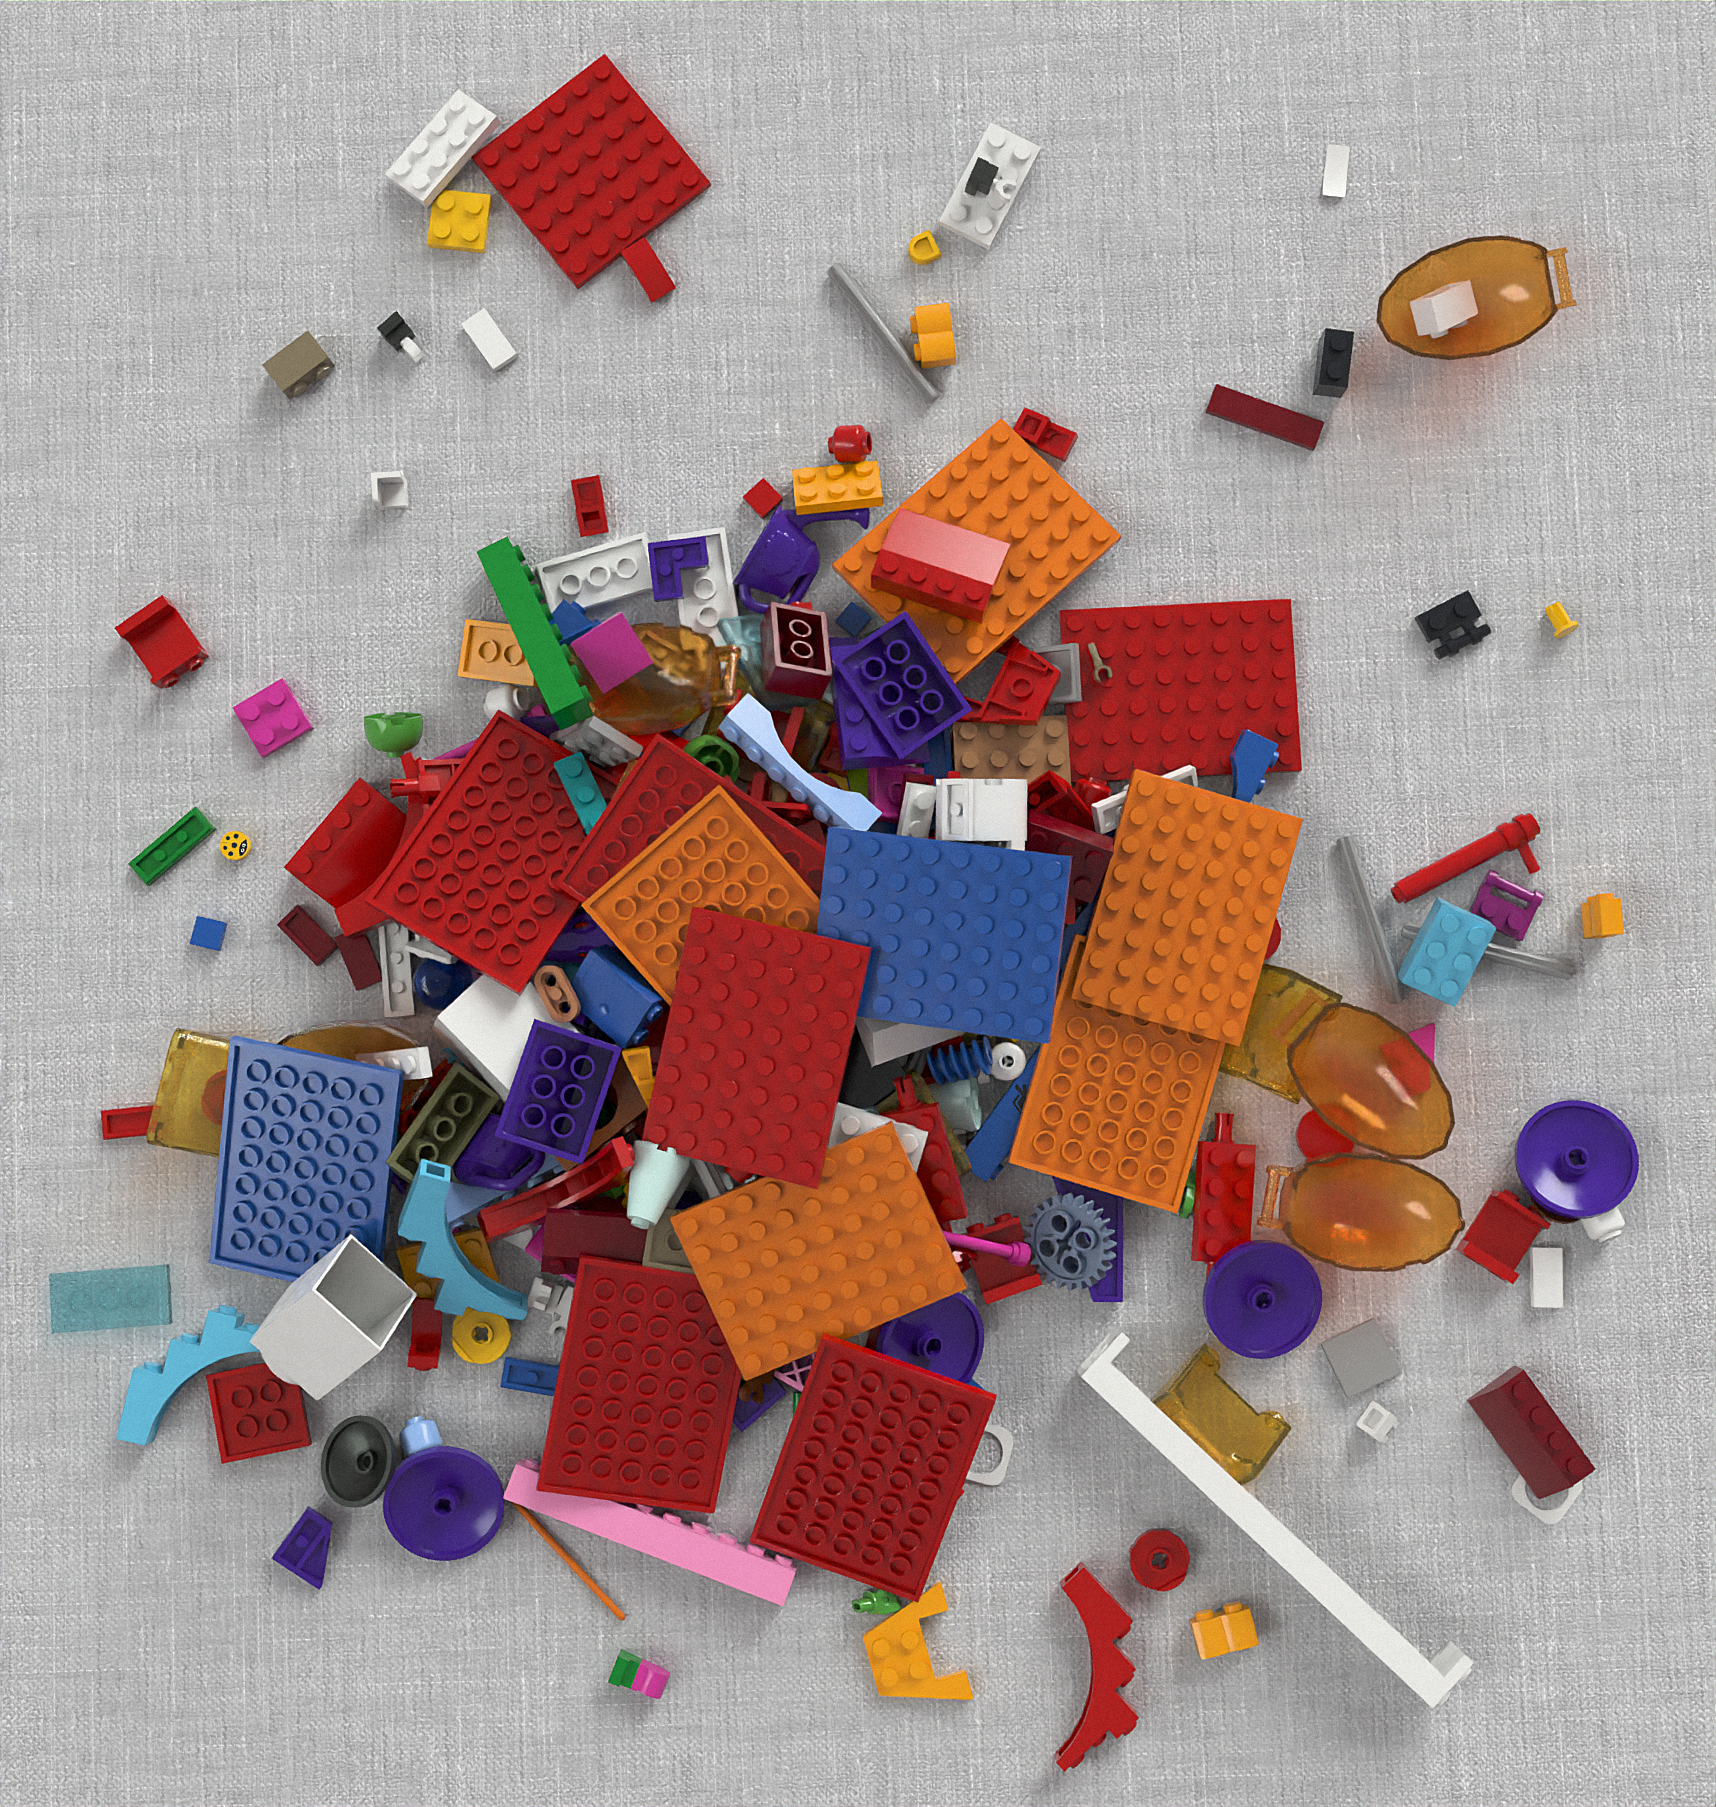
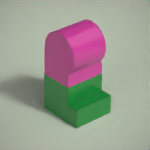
M621 1649L608 1683L618 1687L622 1685L636 1692L639 1691L646 1696L660 1699L670 1673L660 1666Z

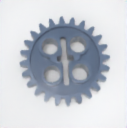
M1060 1193L1052 1198L1043 1200V1204L1034 1208L1036 1213L1028 1217L1033 1224L1025 1227V1230L1031 1233V1236L1024 1238V1241L1032 1245V1248H1030L1031 1254L1035 1256L1031 1261V1265L1039 1263L1041 1267L1038 1273L1039 1275L1045 1272L1048 1274L1047 1283L1057 1279V1288L1066 1285L1068 1291L1075 1288L1083 1290L1088 1286L1091 1287L1098 1283L1097 1280L1106 1277L1105 1271L1113 1267L1108 1260L1116 1257V1254L1110 1251V1248L1116 1246L1117 1242L1109 1240V1236L1114 1234L1115 1230L1106 1228L1110 1218L1102 1220L1100 1216L1103 1209L1100 1208L1094 1211V1201L1091 1200L1084 1204L1083 1195L1074 1198L1072 1193L1064 1196ZM1062 1216L1066 1219L1067 1227L1062 1222ZM1085 1233L1090 1236L1091 1243L1086 1239ZM1049 1241L1054 1244L1055 1251L1051 1248ZM1073 1257L1077 1259L1079 1267L1075 1265Z

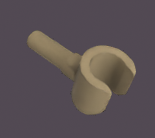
M1088 644L1087 646L1095 666L1093 670L1094 680L1101 682L1098 677L1100 669L1106 670L1107 677L1111 679L1112 670L1108 666L1103 665L1095 644Z

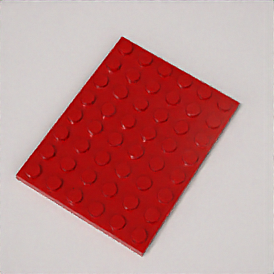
M1291 599L1059 611L1061 645L1079 644L1082 702L1064 704V712L1067 716L1071 783H1075L1079 778H1084L1086 774L1106 781H1129L1134 769L1163 776L1188 765L1196 768L1197 777L1232 775V767L1229 756L1241 731L1245 729L1278 744L1276 752L1279 753L1277 761L1272 768H1267L1265 774L1302 771ZM1088 644H1095L1103 665L1108 666L1112 670L1111 679L1107 677L1106 670L1100 669L1098 677L1101 682L1094 680L1093 670L1095 666L1087 646Z
M498 709L365 899V903L521 996L582 904V902L555 885V882L587 837L554 768V762L571 756L574 753ZM586 761L608 806L623 782Z
M657 733L555 882V885L584 903L719 784L819 899H821L826 848Z
M692 907L642 1141L658 1144L657 1149L667 1152L668 1147L676 1149L677 1155L818 1189L872 947L700 907Z
M580 1254L536 1485L537 1491L715 1513L741 1380V1371L695 1274L642 1266L641 1263Z
M823 1333L749 1542L918 1603L994 1407L997 1394Z

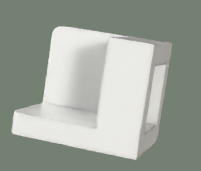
M400 471L371 473L372 502L379 510L408 508L407 480Z

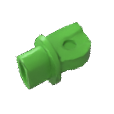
M1189 1171L1179 1212V1217L1188 1219L1189 1213L1192 1212L1195 1200V1172Z
M877 1589L874 1592L866 1591L863 1593L862 1598L852 1600V1608L857 1613L867 1612L869 1614L884 1615L901 1610L896 1595L881 1589Z

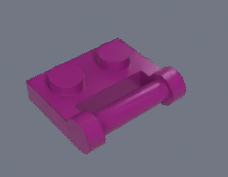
M1489 869L1468 912L1490 921L1497 928L1496 931L1519 942L1523 941L1536 910L1544 898V894L1536 890L1534 892L1498 876V872ZM1494 886L1528 902L1525 909L1490 894L1491 888Z

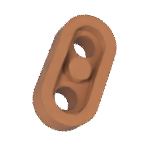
M554 965L540 968L535 974L534 984L551 1018L559 1023L575 1020L580 1014L581 1005L565 972L560 967ZM551 975H554L556 978L554 986H551L548 982V978ZM564 1002H568L570 1005L568 1013L562 1010Z

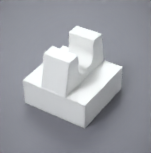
M537 1276L528 1297V1306L554 1315L565 1286Z
M1372 1401L1356 1425L1380 1443L1381 1441L1386 1443L1389 1439L1386 1434L1392 1426L1397 1428L1399 1422L1397 1421L1398 1418Z

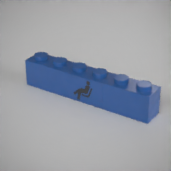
M1041 1043L1027 1061L1024 1072L1014 1079L983 1122L980 1130L975 1133L970 1144L956 1160L985 1182L989 1178L993 1181L1004 1167L1000 1162L1006 1154L1009 1155Z

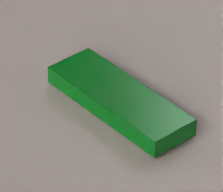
M194 807L128 864L147 886H151L216 829L197 807Z

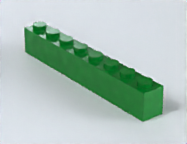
M507 536L477 551L478 557L545 702L560 730L562 731L594 715L589 706V703L593 702L592 696L586 685L582 687L579 685L583 678L576 664L572 666L569 664L573 657L566 643L563 645L559 643L564 638L557 624L551 625L549 622L554 617L547 603L543 605L540 603L545 598L538 584H531L535 577L528 564L522 565L521 562L525 561L526 558L519 545L513 547Z

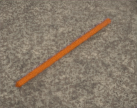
M511 1502L529 1524L619 1620H625V1614L524 1506Z

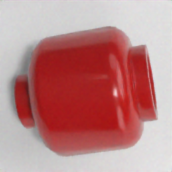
M841 425L834 430L833 436L828 438V449L830 454H834L839 463L861 462L872 452V437L870 432L866 431L862 425Z
M1087 774L1084 778L1076 780L1073 788L1091 812V804L1111 796V789L1106 786L1108 781Z

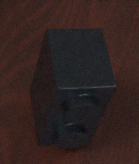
M1325 328L1318 343L1312 395L1341 398L1347 390L1354 331Z

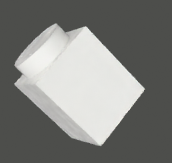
M484 974L436 1018L431 1029L486 1086L500 1096L499 1100L504 1105L534 1019L580 1033L570 1022L559 1023L551 1018L536 987L531 982H529L521 996Z
M350 1234L289 1285L249 1342L261 1351L265 1363L277 1377L287 1383L300 1385L318 1401L381 1352L417 1296V1293Z

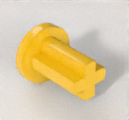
M1559 601L1546 608L1545 613L1556 629L1553 634L1555 639L1562 638L1579 627L1577 621L1571 622Z

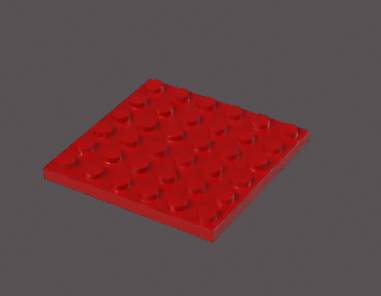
M603 54L471 157L476 166L577 290L621 257L620 252L648 236L711 187L707 177L606 54Z

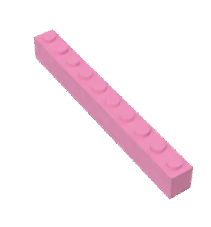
M526 1458L525 1461L520 1459L516 1463L503 1499L784 1606L797 1566L792 1564V1559L780 1554H776V1557L764 1553L765 1549L750 1543L748 1546L736 1543L737 1539L729 1534L720 1533V1536L708 1532L709 1528L703 1524L692 1522V1525L680 1521L681 1517L672 1512L665 1511L664 1514L653 1511V1506L537 1491L536 1485L541 1462Z

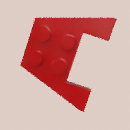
M1013 635L995 651L1007 657L985 701L980 702L964 696L972 711L956 722L1038 725L1061 678V673L1035 651H1030L1022 645L1020 640Z

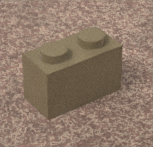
M306 331L262 364L289 400L304 394L311 383L328 376L331 369L335 366L309 331Z

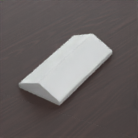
M858 1016L855 1023L872 1067L964 1034L962 1031Z

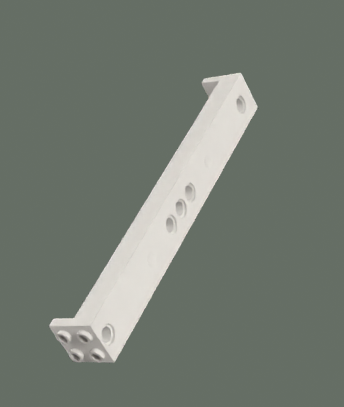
M1115 1326L1076 1369L1078 1374L1428 1705L1434 1708L1437 1704L1441 1705L1450 1696V1689L1457 1681L1462 1682L1470 1674V1667L1474 1662L1452 1642H1448L1431 1662L1421 1655L1111 1363L1131 1341Z

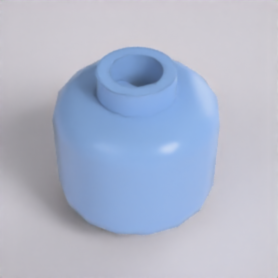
M422 1416L408 1420L405 1423L406 1427L399 1434V1439L407 1458L418 1451L443 1445L436 1423L433 1420H423Z

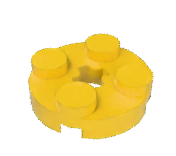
M470 1307L465 1309L463 1316L458 1315L452 1327V1345L457 1354L470 1363L486 1364L497 1360L506 1352L513 1336L509 1319L490 1312H478ZM477 1326L481 1329L485 1327L488 1329L487 1341L483 1339L477 1341L475 1339L477 1334L475 1328Z

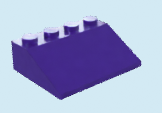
M906 611L832 660L899 760L972 711V708Z
M854 645L830 647L832 668L830 685L842 771L930 763L928 742H925L901 760L898 759L832 662V660Z
M534 1019L494 1136L583 1164L622 1047Z

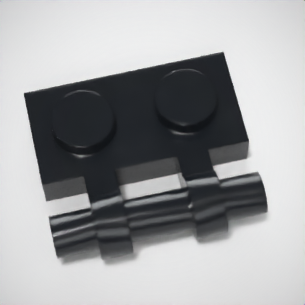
M1469 590L1415 617L1428 643L1439 639L1442 646L1434 649V653L1439 660L1446 656L1452 657L1458 654L1460 649L1469 644L1476 645L1482 642L1483 637L1491 634V629L1486 623L1479 627L1474 626L1472 621L1482 616ZM1462 627L1465 634L1453 639L1449 633Z

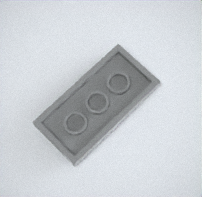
M595 716L582 720L562 731H556L549 736L550 740L574 754L581 751L586 761L602 770L638 758L644 748Z

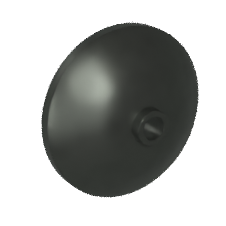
M358 1415L347 1418L338 1424L329 1435L321 1458L322 1480L330 1497L338 1504L352 1508L364 1507L376 1501L391 1481L395 1467V1446L389 1430L376 1418Z

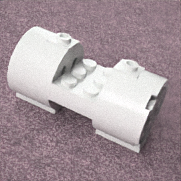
M936 779V840L1025 851V841H1027V780Z

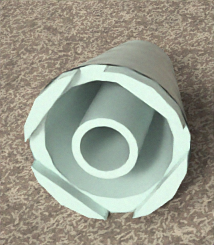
M969 1073L968 1079L964 1081L958 1076L955 1083H950L946 1079L943 1086H939L935 1082L915 1089L916 1097L921 1100V1103L939 1102L945 1127L967 1131L980 1130L982 1106H978V1096H981L978 1078L972 1077Z
M635 1141L632 1147L635 1161H633L634 1165L630 1169L627 1217L632 1220L631 1225L641 1229H648L649 1225L655 1226L689 1169L691 1158L677 1155L676 1149L668 1147L667 1152L657 1149L658 1144L649 1141Z

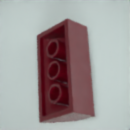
M547 1208L542 1245L541 1272L553 1275H576L580 1254L642 1264L647 1229L631 1225L632 1220L627 1217V1213Z
M1517 1366L1511 1367L1467 1399L1470 1406L1538 1499L1571 1488L1596 1470L1524 1369Z

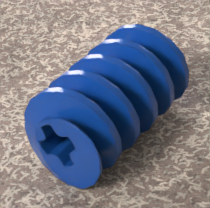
M986 1036L983 1037V1046H979L977 1041L973 1039L971 1049H968L965 1043L961 1042L959 1052L955 1050L953 1045H949V1051L946 1055L941 1047L937 1048V1057H933L930 1050L927 1051V1060L931 1074L939 1086L945 1084L946 1078L950 1083H955L958 1076L963 1081L967 1080L969 1072L972 1077L977 1078L980 1075V1069L985 1075L991 1074L993 1059Z

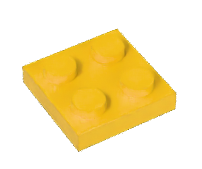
M442 190L432 202L427 239L428 247L485 254L492 205L491 195Z

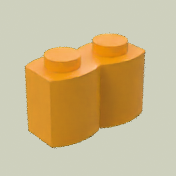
M949 303L914 307V316H909L911 334L917 333L918 343L913 344L915 361L921 362L922 369L956 365V351Z
M1614 893L1596 894V896L1587 897V902L1580 904L1583 939L1607 938L1624 934L1621 898H1614Z
M1240 1601L1230 1602L1223 1606L1224 1610L1212 1612V1609L1200 1610L1194 1613V1618L1189 1619L1197 1654L1201 1660L1259 1645L1252 1614L1246 1604L1241 1605Z

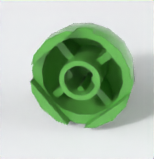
M394 712L395 714L385 715V713L364 716L366 739L376 750L386 752V757L399 758L404 755V751L415 748L422 737L423 719L420 713Z
M702 735L692 739L684 747V752L722 778L729 775L732 781L735 782L739 776L738 754L729 742L717 735Z

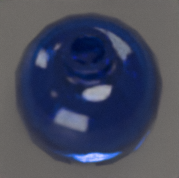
M427 957L415 970L413 990L417 999L424 1006L436 1011H444L472 985V972L469 965L460 960H457L454 964H446Z

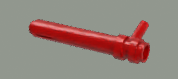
M1519 814L1512 818V822H1504L1496 826L1495 831L1395 882L1394 887L1390 889L1391 894L1398 904L1402 902L1406 904L1505 851L1512 852L1518 849L1529 874H1533L1539 871L1540 867L1528 843L1535 840L1536 835L1540 834V827L1532 814Z

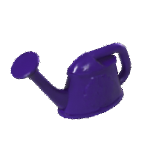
M778 505L733 580L732 584H739V596L743 605L752 612L765 615L769 604L756 601L752 597L750 589L769 593L784 600L798 577H801L785 605L801 602L818 574L820 566V553L817 543L812 541L802 531L803 528L813 522L850 520L859 523L863 529L867 530L870 523V508L797 515L796 509L782 510V507Z
M488 1114L452 1168L455 1177L468 1186L511 1191L523 1185L540 1170L546 1159L545 1152L494 1136L501 1116ZM534 1155L532 1161L512 1177V1174ZM393 1172L392 1184L400 1194L404 1195L408 1183Z

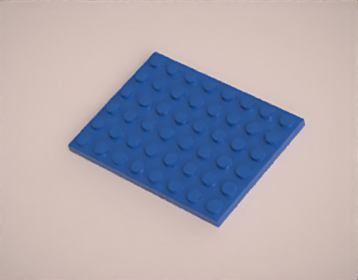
M829 827L816 935L872 947L857 1014L858 1017L1049 1044L1051 1041L1073 856Z
M240 1036L230 1038L209 1263L294 1282L350 1234L383 1263L393 1171L385 1161L396 1147L404 1071Z

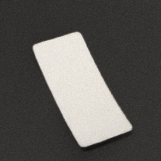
M1332 144L1327 146L1323 195L1345 197L1350 153L1349 146Z

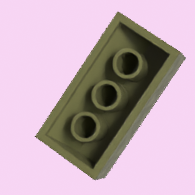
M455 1062L385 1163L397 1176L412 1185L421 1159L452 1167L500 1096Z

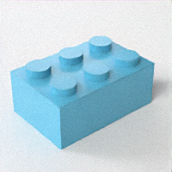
M1436 897L1397 976L1401 983L1456 1007L1497 928L1490 921Z

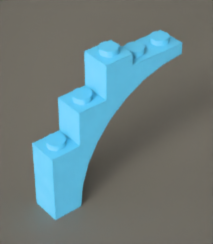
M421 1159L399 1217L398 1235L404 1236L411 1241H422L417 1254L416 1272L429 1278H440L435 1290L434 1309L440 1310L445 1314L463 1316L466 1307H470L478 1312H490L501 1315L506 1319L524 1321L528 1312V1295L509 1289L487 1277L469 1261L457 1245L450 1230L445 1209L451 1166Z
M219 1305V1308L208 1311L201 1341H199L200 1336L189 1333H182V1336L171 1339L164 1369H162V1364L155 1362H145L144 1365L133 1368L116 1439L140 1445H147L153 1442L161 1420L172 1400L189 1380L207 1366L223 1358L240 1353L260 1352L249 1341L261 1325L245 1323V1326H242L245 1314L236 1313V1307Z

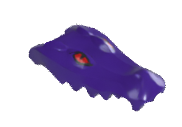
M583 909L574 914L544 961L582 964L591 949L605 944L609 945L623 959L628 960V958Z

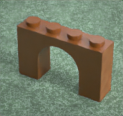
M621 1052L611 1079L618 1097L616 1113L609 1124L593 1132L583 1162L605 1148L611 1140L617 1138L621 1133L626 1136L639 1126L636 1121L648 1113V1107ZM553 1155L566 1172L580 1165L579 1163Z

